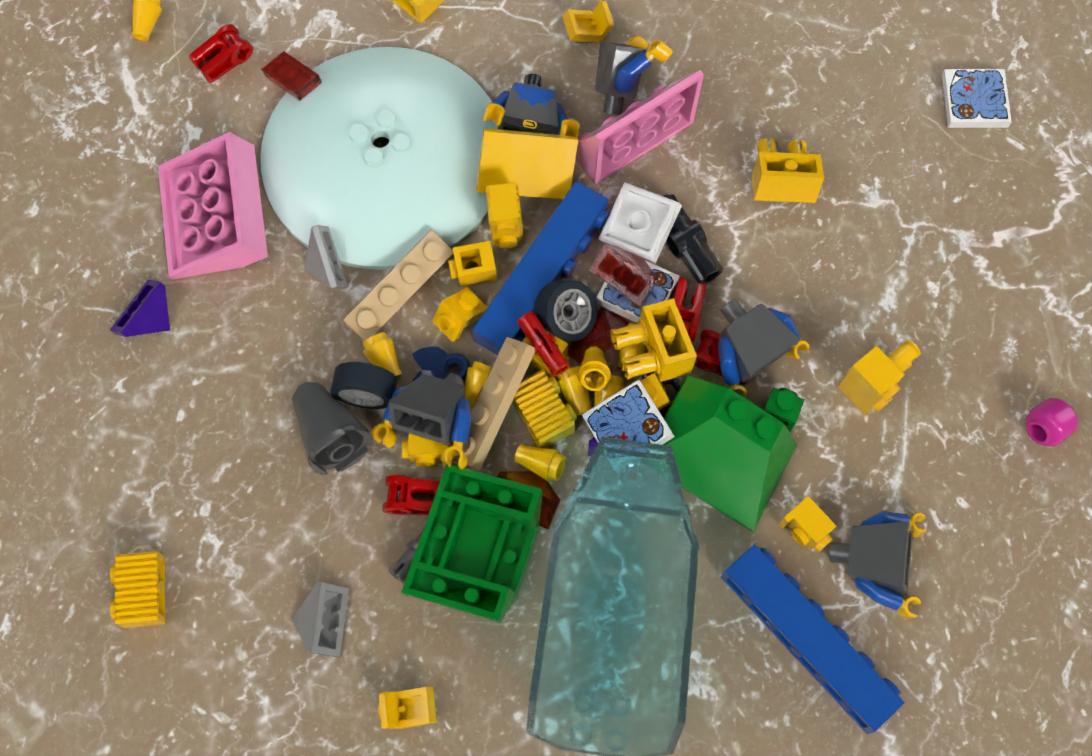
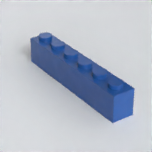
M578 181L573 184L473 328L474 342L498 355L506 337L520 342L524 340V332L517 325V321L526 313L534 311L535 300L539 291L550 282L561 280L563 276L568 278L577 263L575 261L576 257L580 252L585 253L593 241L591 235L596 228L602 229L610 214L607 212L608 198Z
M754 544L727 568L720 578L866 734L876 732L905 703L899 697L901 694L900 690L888 678L882 679L873 669L875 667L873 661L862 651L857 652L848 643L850 638L845 631L837 625L832 626L823 617L825 612L822 607L813 599L807 600L799 591L800 585L790 574H783L774 565L776 560L765 548L759 549Z

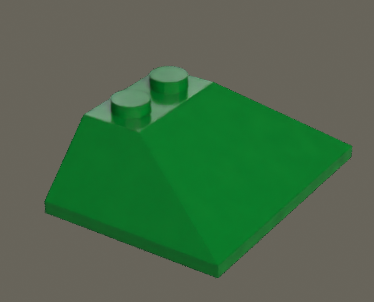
M686 376L664 416L665 422L675 437L643 456L640 462L748 530L754 531L797 445L783 422L732 389Z
M446 464L401 593L500 623L518 597L539 531L543 490L465 468L461 470L453 465L449 467Z

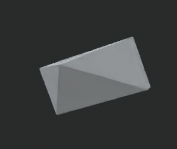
M322 225L312 226L304 269L330 288L343 289L348 287L329 227Z
M317 582L292 618L307 652L340 657L349 588Z

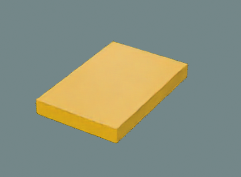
M483 128L476 185L477 192L486 193L488 185L516 183L519 189V196L564 199L572 186L578 138L576 136Z

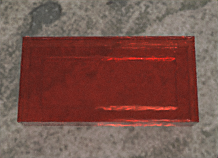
M285 51L261 69L266 78L299 101L322 83L317 73Z

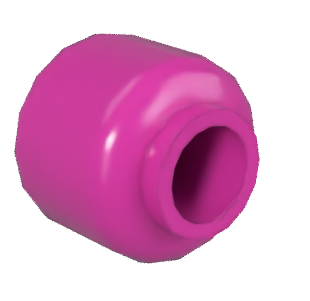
M1049 398L1042 401L1028 413L1025 424L1027 433L1034 442L1054 447L1061 444L1075 432L1078 426V419L1075 411L1068 403L1058 398Z

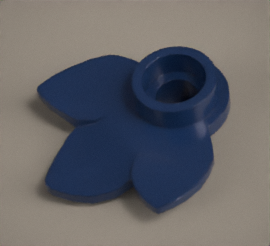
M435 346L421 348L412 354L415 362L422 369L413 381L426 374L445 379L450 374V367L457 365L461 368L460 373L457 375L464 383L467 369L471 367L468 359L462 354H447L444 350Z

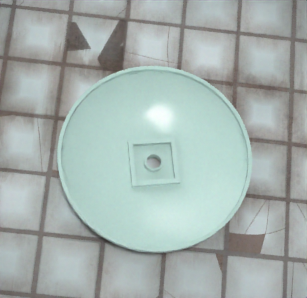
M402 47L366 48L342 54L325 61L301 77L285 93L268 121L260 154L262 181L268 200L283 226L307 248L311 227L315 225L328 226L340 263L350 267L375 270L393 269L430 230H433L452 249L468 238L488 215L486 193L477 192L476 185L483 128H498L494 121H482L487 104L492 101L482 87L459 67L433 54ZM379 137H385L389 140L388 145L382 148L375 147L373 142Z

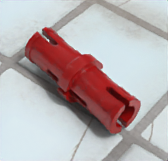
M534 311L526 313L517 321V325L532 344L531 346L535 348L534 354H539L553 377L562 374L570 367V363L555 344L556 338L552 333H547Z

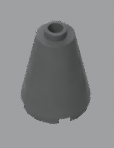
M306 382L301 384L293 394L292 402L309 465L315 473L327 475V469L336 468L337 472H340L356 464L368 452L367 442L370 441L372 443L369 430L320 383Z

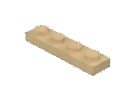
M430 230L344 317L342 322L363 342L372 337L453 254V250L433 230Z
M506 337L478 400L471 411L468 441L463 443L462 451L468 459L467 465L481 470L535 353L534 347ZM460 455L454 456L453 458L458 460Z

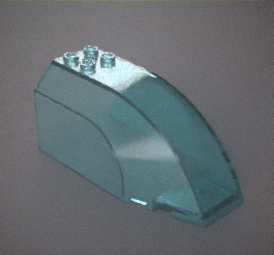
M602 437L587 463L578 485L573 489L565 509L554 524L529 696L526 733L560 750L601 756L670 755L674 753L684 728L699 544L697 536L694 535L690 511L688 505L685 504L681 489L682 483L671 446Z

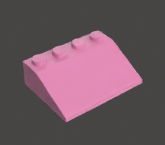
M701 70L675 80L667 86H659L645 100L641 102L635 101L624 113L617 117H609L602 123L601 127L593 132H586L578 138L575 160L595 185L694 122L704 77Z
M228 132L158 166L168 276L170 279L174 280L243 268L268 257L255 147L253 144Z

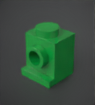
M773 387L767 397L763 410L783 422L790 433L797 422L805 399L797 397V393L790 389H777Z

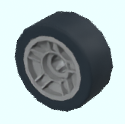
M556 280L548 283L539 291L534 303V312L546 331L563 341L576 342L584 339L592 331L597 321L598 307L594 294L583 283L571 280Z
M362 362L340 363L335 367L331 395L337 400L355 407L366 409L387 408L388 401L392 398V394L395 391L397 378L392 372L373 364Z

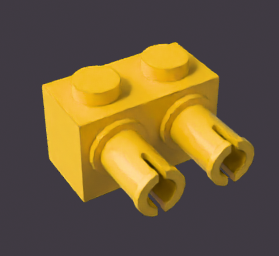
M767 138L761 139L757 143L758 156L751 177L754 201L816 203L825 178L821 154H808L807 143L802 139L800 140L801 149L798 146V139L788 143L787 151L789 153L777 152V142L773 138H770V148L768 147Z
M674 298L643 306L637 324L610 331L612 343L616 342L614 344L615 350L640 343L647 347V353L621 359L623 372L627 371L624 374L626 379L655 372L658 375L659 381L662 382L691 374L697 355Z
M908 339L888 356L878 346H875L851 367L838 387L864 415L873 408L879 412L901 390L897 384L905 376L903 372L912 366V361L921 355V351L913 341Z

